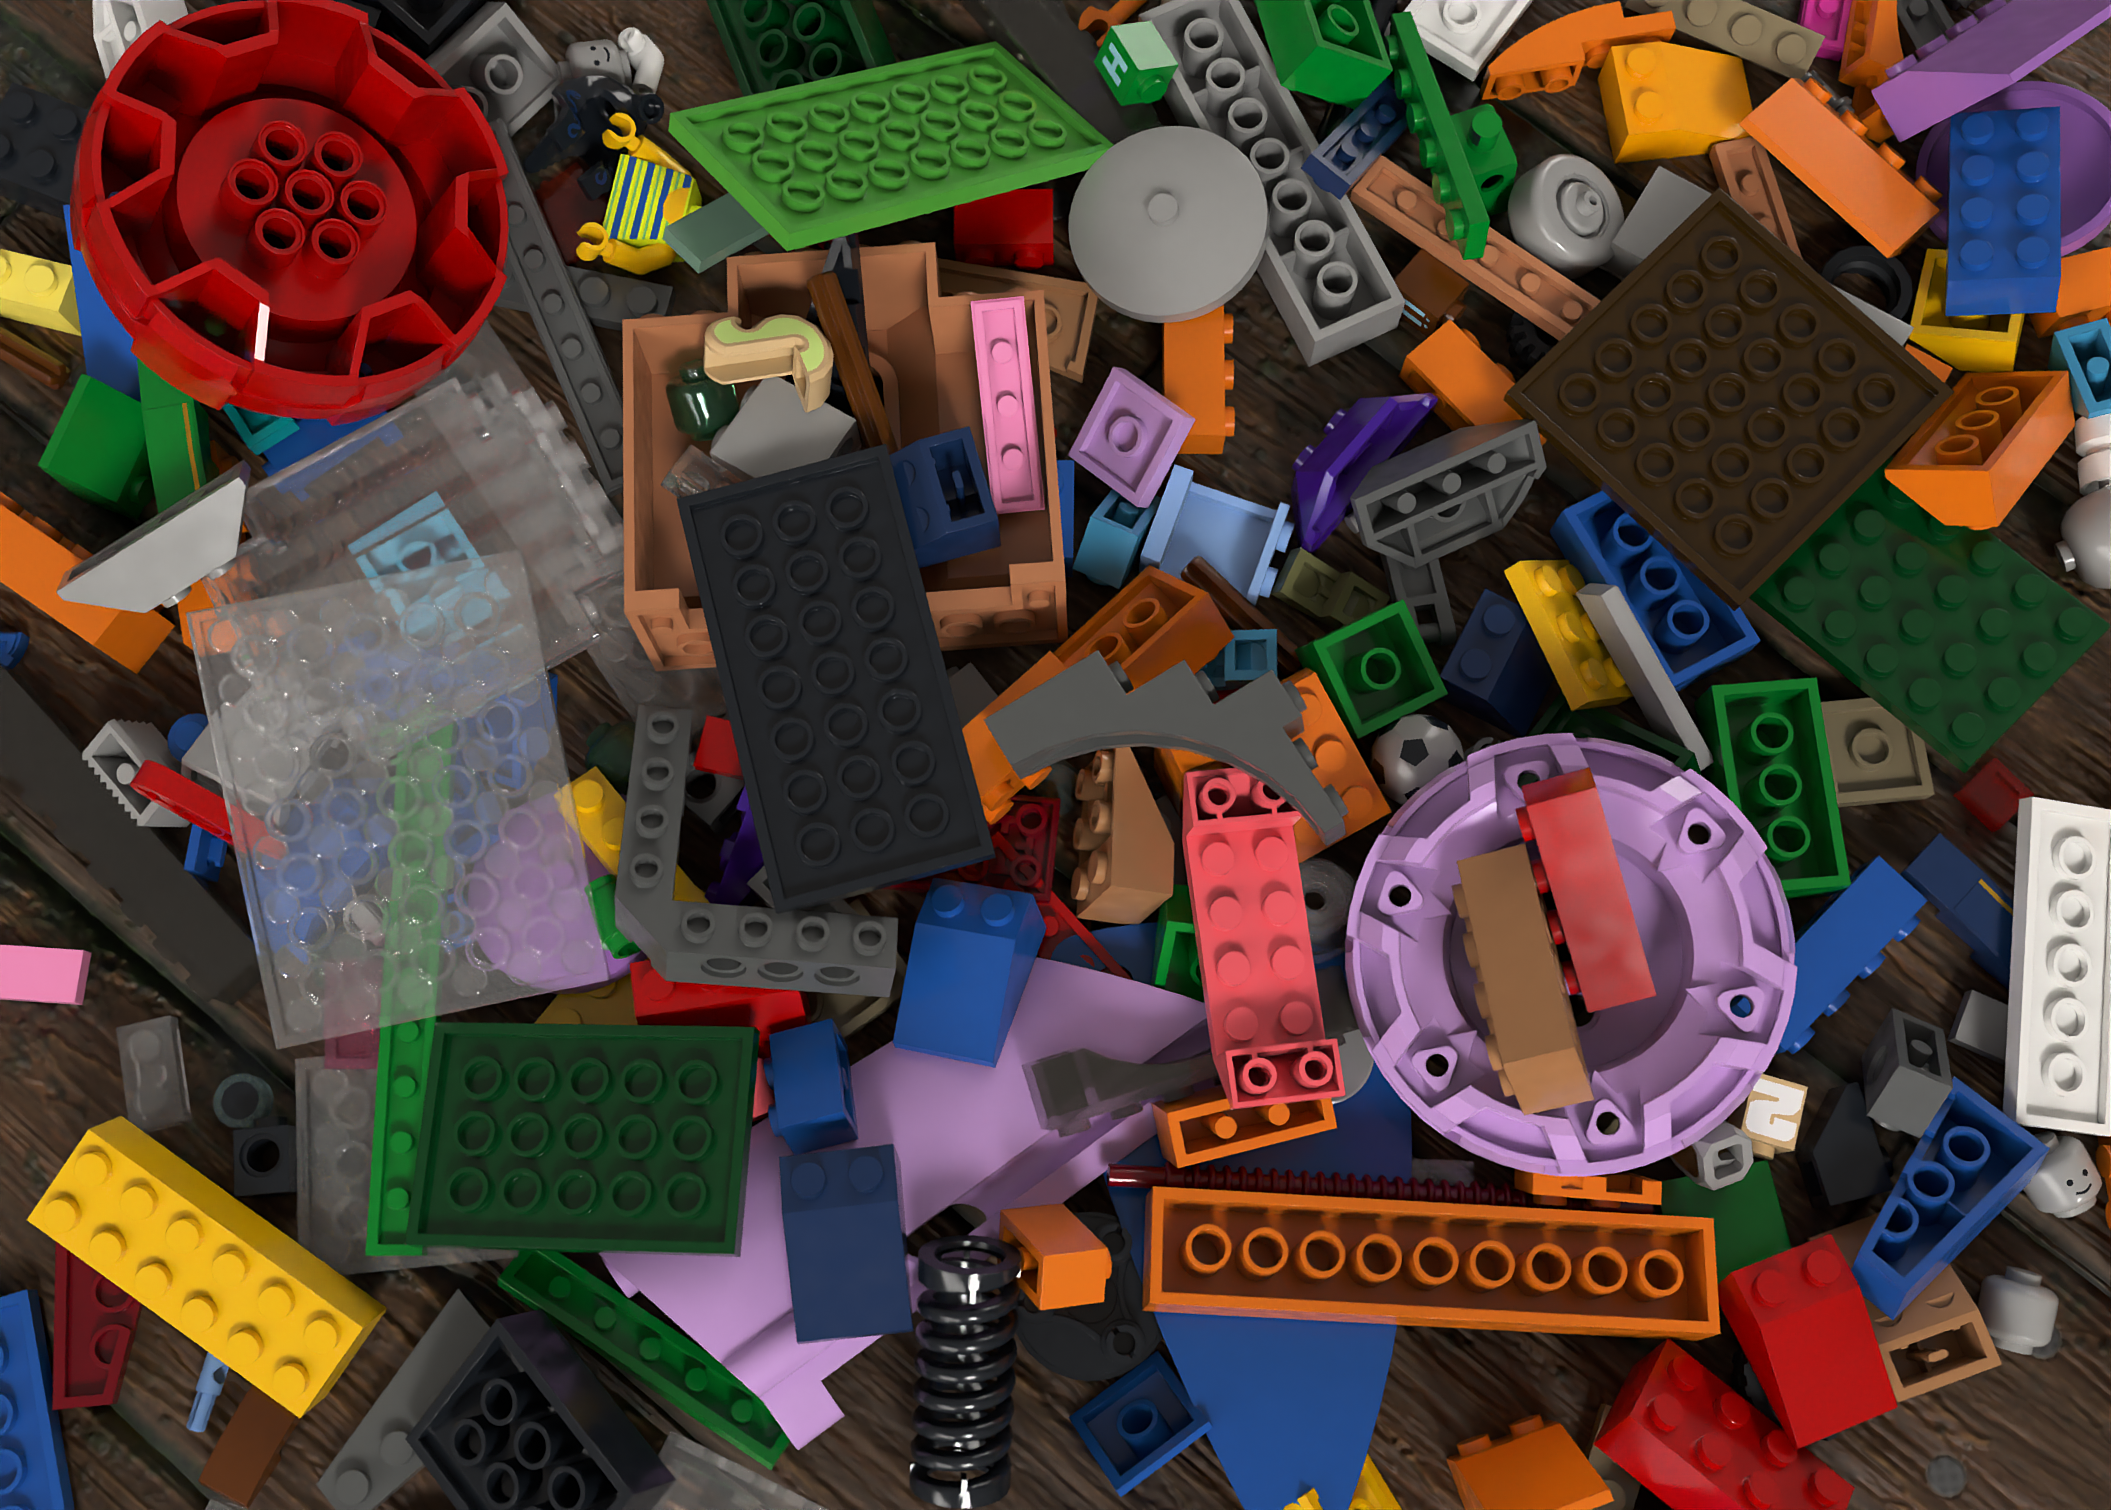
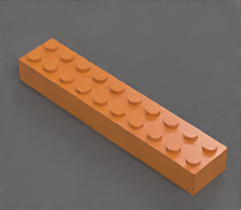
M1153 1186L1145 1200L1142 1311L1698 1341L1720 1334L1714 1218Z

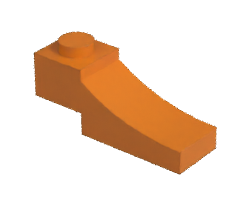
M1852 0L1838 81L1854 87L1852 108L1855 110L1854 114L1869 127L1864 136L1882 143L1894 135V132L1872 95L1871 90L1889 79L1885 72L1886 69L1904 59L1898 32L1897 0Z

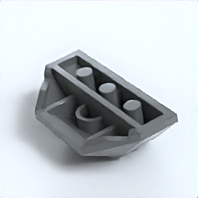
M1519 419L1459 428L1371 467L1350 497L1363 545L1417 568L1504 529L1525 499L1534 479H1539L1547 468L1535 420ZM1435 544V546L1425 549L1426 547Z

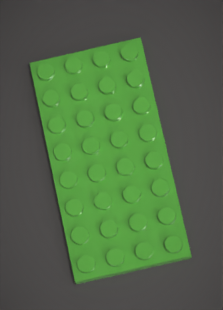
M997 41L670 113L668 129L674 138L786 251L804 248L805 246L889 225L901 220L970 203L975 200L1047 182L1078 172H1084L1108 149L1114 146Z

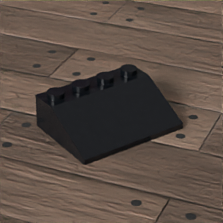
M542 1309L497 1319L405 1438L457 1510H652L676 1480Z

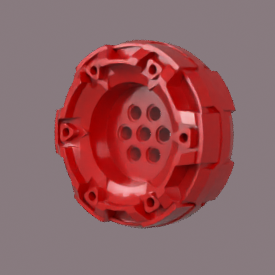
M333 0L238 1L205 8L188 14L168 25L159 20L143 32L121 56L110 72L104 86L97 94L82 128L76 150L70 196V226L74 249L82 252L85 264L98 291L115 318L134 339L130 351L150 370L193 399L219 411L229 403L245 410L276 417L327 419L331 426L366 419L399 405L443 373L459 358L476 337L500 296L507 279V275L504 273L507 264L509 228L507 202L502 181L509 171L492 128L464 87L452 89L439 73L416 53L393 37L369 26L368 13ZM267 147L278 148L284 152L288 160L275 158L269 153ZM322 158H330L336 161L343 171H335L329 168ZM245 185L251 187L256 191L259 199L245 197L236 186ZM297 195L307 198L315 209L310 210L299 206L293 196ZM348 206H356L366 213L368 220L357 218L351 213ZM263 234H273L279 237L284 242L286 248L279 249L271 246L264 239ZM319 244L331 245L338 251L341 258H331L324 254ZM359 372H361L365 377L359 378Z

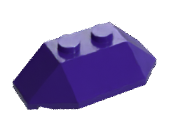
M1432 393L1359 398L1348 412L1341 408L1333 415L1323 430V433L1327 435L1317 448L1309 444L1292 465V469L1296 471L1291 487L1298 548H1303L1314 555L1353 509L1350 497L1371 467L1398 456L1429 421L1438 401L1436 396Z

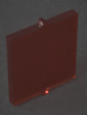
M577 162L550 182L542 181L540 189L535 191V195L566 266H571L580 260L576 253V248L581 242L594 245L589 239L578 236L577 232L588 222H595L603 226L609 202L604 193L594 201L587 200L577 183V179L585 171Z

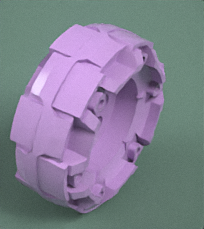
M1554 733L1513 739L1468 755L1465 762L1448 768L1420 788L1394 814L1383 832L1378 835L1358 877L1348 915L1345 940V970L1350 1001L1357 1025L1368 1051L1395 1092L1423 1121L1457 1145L1497 1164L1526 1172L1552 1176H1595L1642 1167L1673 1155L1697 1142L1720 1125L1746 1099L1775 1055L1789 1020L1795 995L1798 968L1794 965L1795 936L1789 905L1780 878L1774 866H1772L1764 854L1768 847L1737 806L1711 782L1691 768L1684 772L1674 765L1673 762L1632 745L1599 738H1575L1573 733ZM1590 767L1657 996L1594 1011L1587 1025L1577 1027L1594 1100L1524 1116L1516 1096L1505 1097L1498 1071L1493 1070L1489 1059L1485 1036L1490 1035L1486 1018L1482 1019L1476 1001L1473 984L1479 982L1475 967L1471 968L1466 954L1462 934L1467 933L1464 918L1461 919L1459 916L1452 885L1461 883L1457 865L1458 860L1524 843L1531 860L1541 858L1536 839L1524 842L1515 808L1526 806L1523 792L1517 784L1518 779L1522 775L1532 774L1541 781ZM1695 825L1705 828L1709 836L1708 842L1702 845L1691 842L1688 838V828ZM1397 887L1409 889L1411 900L1402 907L1393 905L1390 902L1392 890ZM1564 975V979H1565V983H1566L1568 995H1569V996H1572V995H1570L1569 988H1568V985H1567V982H1566V978H1565V975ZM1582 993L1574 994L1583 997ZM1734 996H1743L1750 1002V1012L1746 1017H1737L1731 1012L1730 1001ZM1434 1054L1443 1055L1449 1064L1448 1071L1439 1077L1432 1076L1426 1067L1427 1060ZM1603 1112H1611L1618 1119V1128L1612 1134H1602L1596 1126V1120Z

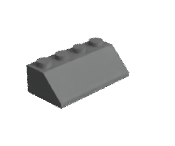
M486 2L424 60L439 73L452 89L464 87L476 102L488 123L501 118L507 127L510 137L552 98L551 92L560 84L557 64L505 2Z

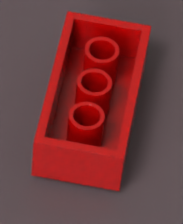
M1669 1338L1632 1366L1593 1443L1673 1510H1846L1855 1488L1805 1447L1794 1450L1784 1430Z

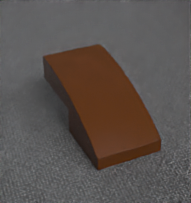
M252 1385L223 1431L198 1482L248 1509L282 1458L279 1451L302 1417H297L255 1385Z

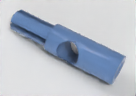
M207 1352L203 1369L195 1388L197 1394L186 1424L187 1429L194 1432H204L206 1430L216 1397L221 1394L229 1370V1366L209 1352Z

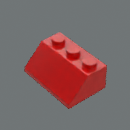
M651 960L630 963L635 1016L638 1025L755 1027L760 1031L758 1058H763L764 1061L765 1058L771 1057L769 1034L812 1024L807 991L665 981L651 966Z

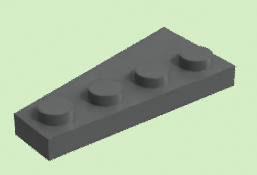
M464 1288L456 1290L316 1483L335 1510H376L425 1467L405 1438L493 1325Z

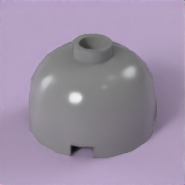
M2110 485L2089 493L2076 500L2070 506L2060 524L2062 541L2054 544L2056 557L2064 572L2074 569L2084 583L2100 589H2111Z

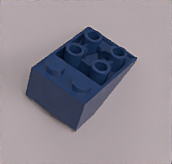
M970 426L917 440L889 456L919 569L1001 546L997 513Z

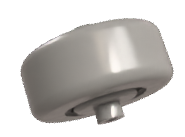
M1571 154L1551 156L1527 171L1516 181L1508 200V221L1516 244L1567 279L1582 277L1605 264L1615 255L1610 245L1625 222L1623 207L1610 180L1590 161Z

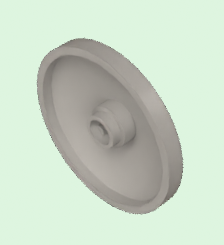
M1164 126L1141 131L1123 139L1108 149L1088 169L1075 192L1071 204L1068 231L1075 263L1086 284L1101 301L1117 312L1133 319L1154 323H1173L1194 319L1219 308L1232 299L1246 285L1263 257L1269 235L1270 219L1261 179L1249 159L1236 146L1206 130L1186 126Z

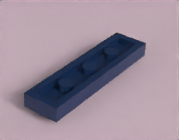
M1386 78L1309 155L1301 167L1304 172L1312 177L1314 183L1319 188L1332 193L1339 200L1408 129L1407 106L1404 99L1397 98L1394 83Z

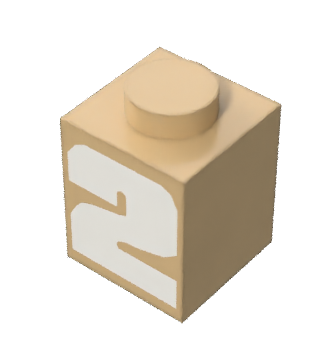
M1762 1073L1746 1099L1729 1115L1728 1123L1742 1130L1752 1140L1753 1157L1773 1160L1774 1153L1780 1154L1794 1151L1807 1094V1086Z

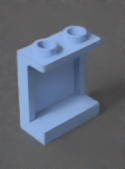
M1174 464L1140 555L1139 572H1142L1147 566L1151 565L1183 580L1180 575L1181 571L1194 557L1201 556L1254 606H1256L1259 595L1269 598L1279 570L1270 567L1275 550L1285 553L1295 525L1286 521L1290 505L1280 502L1278 510H1274L1192 482L1193 470Z

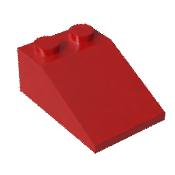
M1831 1233L1731 1272L1718 1284L1719 1305L1794 1450L1898 1407L1860 1286Z

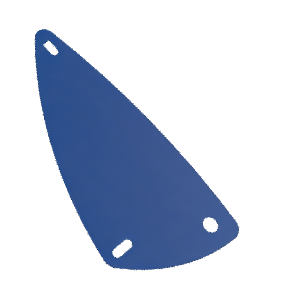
M1140 923L1090 932L1114 960L1131 973L1134 981L1151 985L1157 923ZM1078 935L1064 939L1056 946L1051 956L1053 961L1100 972L1106 967ZM1311 941L1319 998L1347 991L1345 952ZM1080 955L1090 956L1094 961V967L1081 958ZM1374 1061L1372 1071L1363 1087L1349 1099L1333 1104L1337 1128L1201 1162L1198 1165L1201 1170H1206L1209 1164H1213L1216 1171H1222L1224 1165H1229L1232 1172H1237L1240 1166H1244L1247 1169V1173H1253L1254 1168L1260 1167L1263 1174H1268L1271 1168H1276L1279 1175H1284L1287 1169H1291L1294 1176H1299L1302 1170H1307L1310 1177H1315L1318 1171H1322L1325 1174V1178H1330L1332 1173L1338 1172L1341 1179H1346L1349 1173H1353L1357 1180H1361L1363 1175L1369 1174L1372 1181H1376L1378 1176L1384 1175L1388 1182H1392L1395 1176H1400L1403 1183H1407L1409 1178L1412 1177L1411 1108L1395 1092ZM1155 1134L1116 1164L1164 1167L1165 1162L1168 1160L1162 1156L1158 1134ZM1106 1170L1103 1174H1104V1178H1105V1181H1106V1184H1107V1170ZM1107 1186L1121 1228H1126L1131 1235L1132 1247L1130 1253L1143 1285L1145 1200L1151 1189ZM1153 1312L1194 1409L1198 1406L1213 1426L1206 1434L1244 1510H1283L1290 1503L1300 1505L1297 1498L1312 1488H1315L1319 1496L1318 1502L1323 1510H1348L1366 1459L1381 1406L1397 1325Z

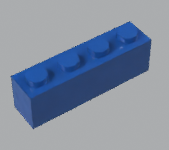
M1879 855L1860 865L1850 876L1851 886L1833 894L1794 934V965L1798 967L1795 995L1789 1020L1775 1055L1787 1050L1791 1054L1799 1051L1815 1034L1810 1025L1822 1012L1828 1017L1848 1000L1851 994L1845 988L1858 975L1861 979H1865L1883 963L1886 956L1880 951L1892 938L1896 942H1900L1920 923L1921 919L1915 914L1928 900ZM1737 995L1730 1001V1009L1735 1016L1744 1018L1749 1014L1751 1006L1747 998Z

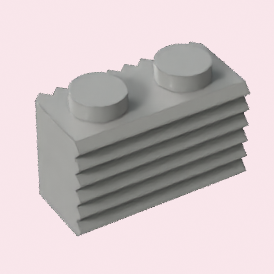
M115 719L108 721L82 752V760H88V767L94 768V775H100V782H106V789L113 790L112 797H119V804H125V811L131 812V819H137V826L187 827L191 822L142 796L130 786V782L144 760L157 762L181 774V762L171 755L168 741L152 722L146 724L144 721L138 723L136 720L131 723L130 720L124 722L122 719L119 721Z

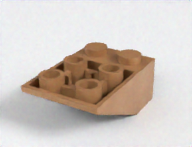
M1131 748L1102 749L1096 752L1094 759L1085 769L1079 771L1076 780L1075 796L1077 800H1082L1081 817L1078 818L1073 833V846L1075 849H1079V867L1075 869L1072 876L1071 897L1072 899H1077L1076 918L1123 925L1140 924L1173 895L1174 841Z
M1880 1212L1807 1238V1241L1810 1242L1831 1233L1848 1266L1852 1269L1858 1252ZM1950 1264L1894 1320L1890 1319L1863 1296L1897 1403L2002 1365L1978 1307Z

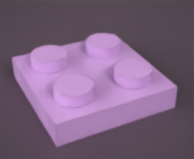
M1113 367L1068 456L1136 507L1149 508L1196 419L1126 369Z

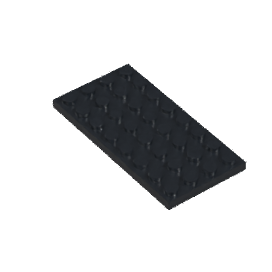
M886 444L676 499L776 913L804 910L996 858Z

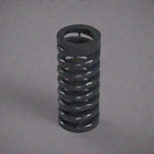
M976 1235L942 1237L924 1244L918 1252V1281L928 1290L923 1291L916 1300L917 1311L925 1319L915 1328L916 1341L924 1348L920 1349L914 1356V1368L922 1377L913 1385V1398L920 1405L912 1413L911 1418L912 1427L918 1434L910 1443L911 1456L916 1462H910L909 1486L912 1492L920 1499L941 1507L968 1509L987 1506L1001 1500L1007 1495L1011 1487L1012 1464L1008 1451L1013 1442L1012 1427L1009 1423L1014 1415V1401L1010 1394L1016 1385L1015 1370L1012 1365L1017 1357V1345L1013 1336L1019 1327L1018 1313L1015 1310V1306L1020 1298L1019 1283L1015 1278L1020 1277L1022 1256L1015 1246L995 1238ZM956 1251H963L964 1258H941L943 1254ZM970 1251L993 1255L1000 1259L1001 1263L995 1265L987 1261L970 1258ZM998 1289L1001 1293L997 1295L989 1291ZM995 1319L999 1320L997 1324L992 1321ZM944 1362H961L964 1364H950ZM944 1390H957V1391H966V1392H964V1393H948V1392H942V1391H944ZM955 1418V1419H964V1420H968V1421H964V1422H946V1421H941V1420H939V1419ZM954 1446V1451H946L936 1448ZM961 1447H964V1448H967V1449H970V1450H962V1451H961ZM977 1469L985 1472L978 1477L968 1480L966 1473H960V1481H945L929 1476V1474L936 1470L960 1472Z

